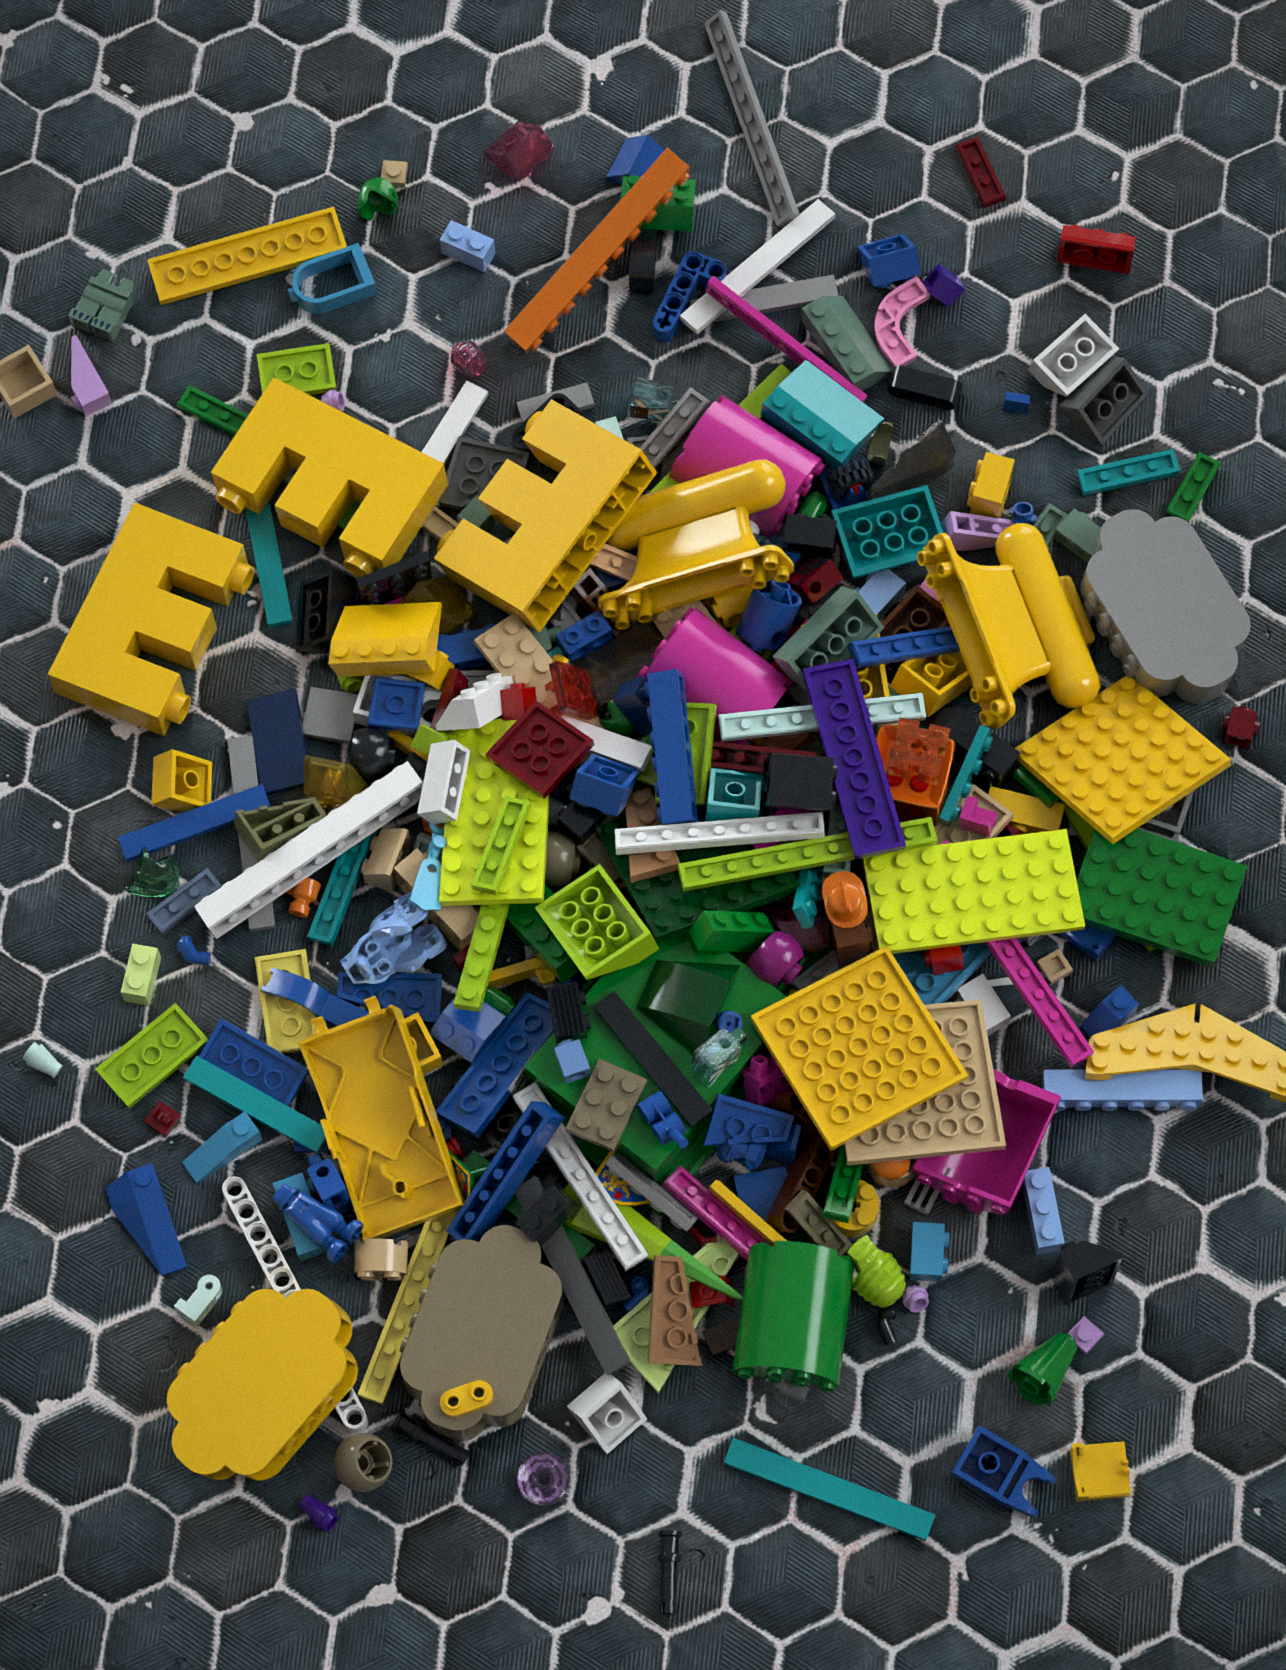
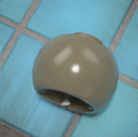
M558 831L548 832L545 885L548 887L566 885L570 882L571 875L578 874L581 854L575 851V841L573 838L565 833Z
M357 1433L349 1436L339 1445L334 1456V1469L339 1481L350 1490L356 1492H370L379 1488L385 1483L392 1471L393 1461L388 1445L382 1439L370 1433Z

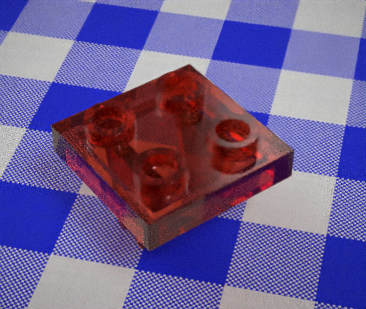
M560 661L550 663L549 668L552 681L544 686L546 691L551 690L552 693L555 692L558 703L551 707L550 710L558 716L567 713L587 720L597 717L596 701L592 695L591 679L587 670Z

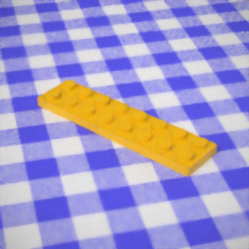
M330 207L147 259L160 304L164 305L298 267L308 260L345 248L347 245L335 208Z

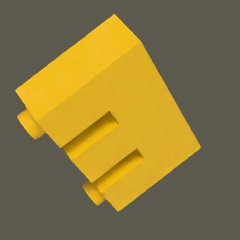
M274 377L211 471L218 492L215 498L224 508L233 513L240 514L244 507L260 514L290 468L297 470L275 504L280 525L322 548L353 501H359L361 505L339 537L345 559L343 565L357 577H362L399 562L448 486L444 463Z
M552 399L543 411H538L530 417L522 439L539 462L559 473L554 482L551 484L507 459L478 497L495 521L516 532L509 543L502 542L467 520L462 519L455 530H449L441 537L437 546V554L434 557V560L452 581L509 615H516L524 624L538 632H541L657 474V471L641 449Z
M134 502L48 672L54 692L162 736H165L171 721L181 724L189 711L191 696L185 694L180 674L140 659L138 656L141 650L197 671L217 630L213 611L211 608L170 592L173 586L228 607L234 593L237 592L244 595L253 580L255 569L248 564L244 545Z

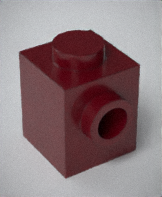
M1232 706L1230 715L1225 714L1222 729L1226 730L1224 744L1249 749L1252 736L1257 737L1260 722L1256 721L1257 712L1245 706Z

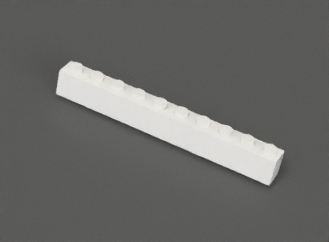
M408 761L395 767L391 773L380 780H376L366 790L354 795L348 802L332 810L326 817L317 823L311 824L307 830L289 839L285 845L267 854L263 860L254 866L248 867L238 877L226 882L211 895L204 897L194 906L215 938L218 939L419 802L423 782Z

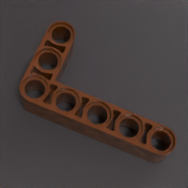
M783 1091L775 1096L774 1108L793 1114L792 1124L801 1125V1131L807 1136L766 1220L767 1224L778 1233H794L800 1226L784 1208L802 1189L807 1191L814 1199L839 1147L830 1151L795 1092Z

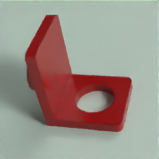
M723 1275L718 1276L731 1288H733L732 1281L730 1279L726 1278ZM698 1281L690 1282L689 1287L693 1308L725 1303L730 1307L735 1306V1299Z

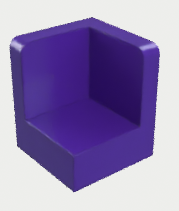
M939 263L923 280L928 293L947 306H951L965 290L961 279Z

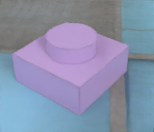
M1085 1316L1068 1332L1075 1339L1077 1348L1085 1355L1104 1335Z

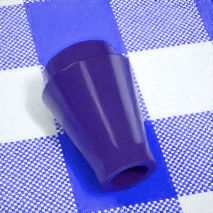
M309 1494L299 1504V1507L319 1531L329 1532L339 1520V1515L336 1513L335 1508L313 1498Z

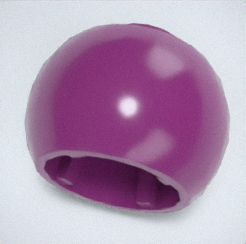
M775 931L751 956L748 961V967L757 978L771 984L775 988L782 982L789 985L803 969L799 964L804 958V952L800 943L792 935L783 931Z

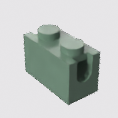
M1074 508L1056 528L1054 539L1088 563L1094 555V547L1101 527L1092 522L1086 513L1079 512Z

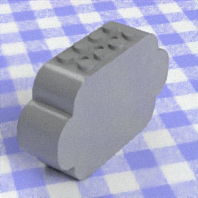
M1134 509L1125 510L1110 517L1101 527L1094 547V555L1088 562L1080 584V593L1087 614L1089 616L1093 615L1097 622L1096 626L1099 633L1103 637L1106 636L1110 643L1109 646L1112 654L1116 658L1119 657L1123 663L1125 675L1128 678L1134 677L1139 684L1150 690L1155 696L1162 697L1175 692L1182 700L1192 704L1206 703L1218 697L1226 690L1237 668L1238 654L1250 632L1251 623L1248 613L1196 531L1187 521L1178 517H1164L1154 521L1147 513Z

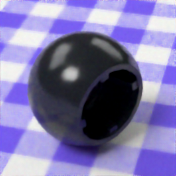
M367 727L353 733L349 774L353 778L362 782L373 783L386 776L387 768L394 769L396 746H389L390 736L386 732L377 728Z

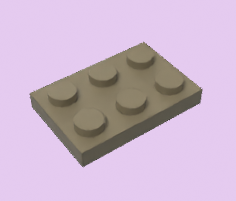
M599 1059L565 1128L566 1132L615 1152L647 1085V1079Z

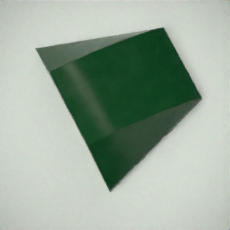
M657 960L637 1004V1009L660 1028L665 1029L678 1043L683 1044L694 1055V1051L709 1040L716 1017L719 1014L728 990L731 989L740 965Z

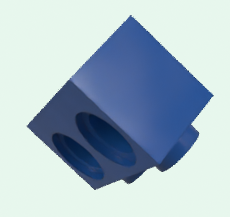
M599 610L556 634V647L559 646L564 653V657L568 658L573 664L612 642V629Z

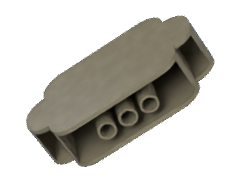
M500 1225L488 1230L482 1236L480 1242L469 1239L457 1240L449 1244L442 1251L437 1264L433 1263L430 1268L428 1289L423 1288L420 1294L419 1303H421L419 1312H414L410 1320L409 1327L412 1328L409 1338L404 1337L400 1347V1352L402 1353L400 1370L406 1389L415 1399L421 1401L428 1427L452 1441H469L477 1437L483 1431L486 1424L493 1427H507L522 1417L563 1310L564 1299L560 1278L554 1270L543 1265L538 1241L532 1242L522 1229L509 1225ZM477 1380L485 1381L491 1386L493 1400L488 1407L457 1418L448 1417L442 1412L440 1399L447 1390ZM481 1389L476 1390L474 1395L480 1398L484 1395V1391ZM452 1398L448 1404L456 1406L459 1401L456 1398Z

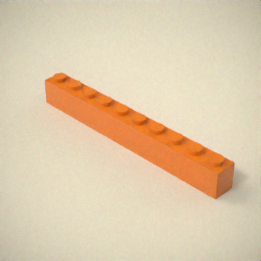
M667 147L504 330L505 335L525 353L528 354L530 350L536 351L542 344L543 340L541 338L545 333H552L559 325L557 320L563 313L568 315L576 305L574 301L579 295L583 297L592 287L590 283L594 278H601L609 268L606 265L612 258L617 260L624 252L623 246L627 241L633 242L641 233L639 228L643 223H650L658 212L655 210L660 204L666 205L674 195L672 191L676 186L682 187L690 178L688 174L690 167Z

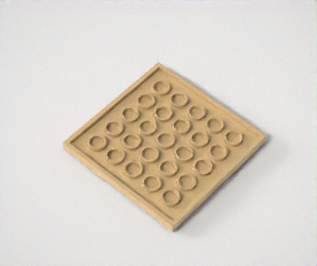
M981 999L925 1005L969 1075L968 1079L845 1143L844 1149L847 1165L1005 1150L1006 1142Z

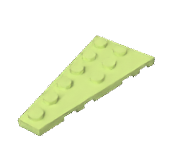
M716 1235V1243H707L693 1257L715 1275L727 1277L739 1253L720 1236ZM686 1276L688 1297L693 1313L694 1330H696L709 1306L701 1308L692 1307L689 1284L695 1280ZM651 1292L613 1327L631 1360V1364L659 1394L675 1364L648 1363Z

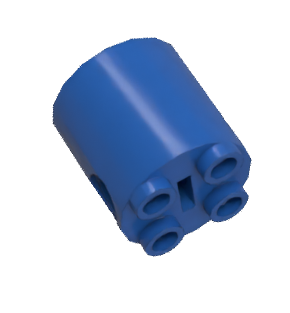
M771 580L766 582V587L763 589L753 588L736 629V635L750 643L749 647L755 651L763 652L764 649H769L777 652L787 641L802 604L801 598L796 592L791 590V586L786 582Z

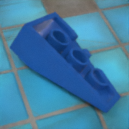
M151 1163L128 1171L105 1188L114 1214L141 1247L158 1272L165 1276L187 1268L153 1164Z

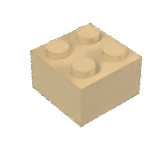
M30 345L0 360V397L14 419L57 395L53 381Z

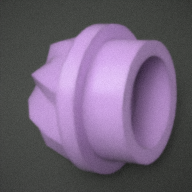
M330 390L322 395V402L339 411L344 410L345 398L341 391Z
M908 1286L902 1295L904 1306L910 1309L911 1312H920L929 1304L928 1293L921 1286Z

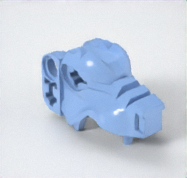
M412 892L394 901L395 904L380 913L372 921L368 933L362 936L353 946L351 952L340 960L353 984H377L385 982L390 975L396 972H414L421 968L427 958L435 957L447 947L446 940L435 924H428L424 927L421 925L412 931V926L421 922L428 914V911L423 912L418 906L409 902Z

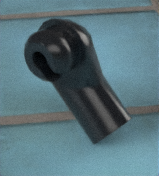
M892 1305L878 1310V1329L885 1345L898 1341L890 1323V1320L895 1319L897 1316Z

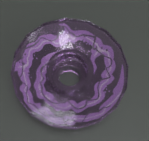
M548 1452L534 1453L527 1457L520 1465L516 1477L518 1489L522 1496L532 1504L541 1506L554 1504L562 1499L568 1491L570 1484L569 1468L563 1459ZM542 1476H546L549 1479L546 1485L539 1483V1479Z

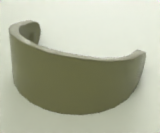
M882 422L875 431L866 455L868 463L881 466L886 465L893 431L892 423Z

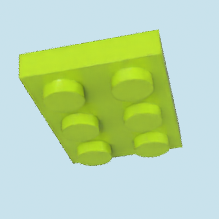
M329 343L257 354L262 394L273 377L308 395L326 393L330 390L337 391Z

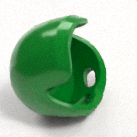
M381 177L365 182L361 186L357 199V209L361 217L370 221L373 219L375 211H380L386 215L395 213L398 206V195L390 181Z
M611 700L608 703L610 714L604 719H599V723L605 730L629 737L637 730Z

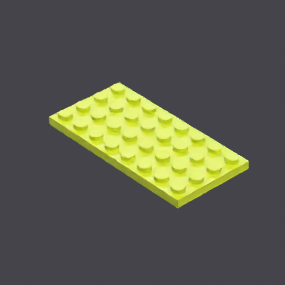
M503 718L490 721L481 728L451 730L455 733L450 740L457 741L471 751L457 821L445 822L444 838L447 843L443 847L439 895L441 906L542 903L544 901L550 794L545 799L541 798L487 760L485 755L517 720L503 721ZM505 796L530 801L531 808L498 894L493 895L473 890L471 887L472 880Z
M1067 829L932 845L862 858L878 950L887 946L890 952L895 954L1084 930L1085 928Z

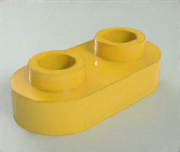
M482 1380L447 1390L441 1396V1410L446 1416L457 1418L484 1409L491 1404L493 1391L491 1386ZM476 1390H483L484 1395L477 1398L474 1395ZM456 1398L459 1402L456 1406H450L448 1404L449 1400Z

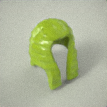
M867 1235L858 1239L847 1252L859 1269L858 1273L854 1268L851 1290L856 1291L857 1295L863 1296L864 1301H870L871 1305H877L880 1308L889 1307L904 1294L906 1287L905 1275L901 1273V1267L897 1265V1260L892 1257V1253L882 1252L877 1249Z

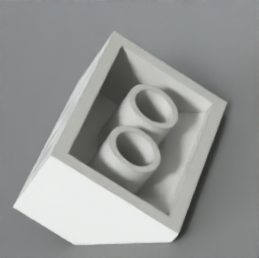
M1084 314L1032 361L1028 371L1045 388L1067 397L1111 358L1119 348Z
M501 673L490 674L486 676L485 681L474 683L473 688L462 690L460 692L461 695L452 699L436 725V730L481 728L502 715L500 690L510 688V684L513 683L512 676H501Z

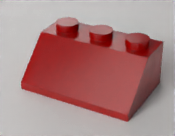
M1063 225L1057 262L1129 274L1136 237L1126 233H1109L1102 229H1085L1078 225Z

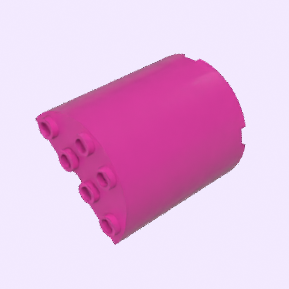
M721 395L717 402L714 401L688 436L682 446L685 450L675 459L669 477L679 483H683L754 460L767 459L776 464L781 469L786 482L782 500L772 508L749 515V520L756 523L759 527V535L769 541L773 534L777 536L785 525L782 521L786 515L794 513L798 506L797 502L800 495L805 497L812 486L811 482L814 475L819 477L826 465L823 463V459Z
M690 607L681 618L684 622L678 620L670 630L669 635L666 637L669 641L663 639L651 657L654 659L649 667L644 665L636 677L644 676L648 681V673L678 669L684 675L686 702L712 703L717 705L713 741L721 742L718 715L773 709L793 681L699 609H692ZM749 739L725 741V743L746 745Z
M993 1069L1006 1142L1005 1150L917 1158L913 1171L917 1175V1181L940 1191L943 1194V1199L949 1203H962L970 1211L977 1214L985 1211L1004 1215V1213L1009 1212L1061 1100V1096L1022 1080H1013L1007 1077L1006 1074ZM947 1167L951 1168L948 1176H945L944 1173Z

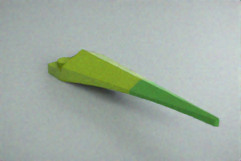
M568 1184L564 1190L580 1208L564 1224L580 1233L606 1242ZM615 1203L647 1252L648 1260L654 1262V1255L682 1257L687 1277L733 1299L742 1301L743 1298L738 1292L632 1207Z

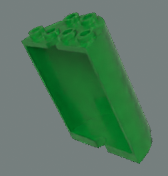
M775 1241L774 1246L764 1242L752 1245L748 1253L732 1373H738V1377L744 1379H754V1376L764 1377L765 1381L770 1383H780L781 1379L792 1380L791 1385L796 1387L815 1385L818 1386L819 1390L828 1392L839 1389L855 1265L854 1260L848 1255L837 1256V1250L803 1242Z

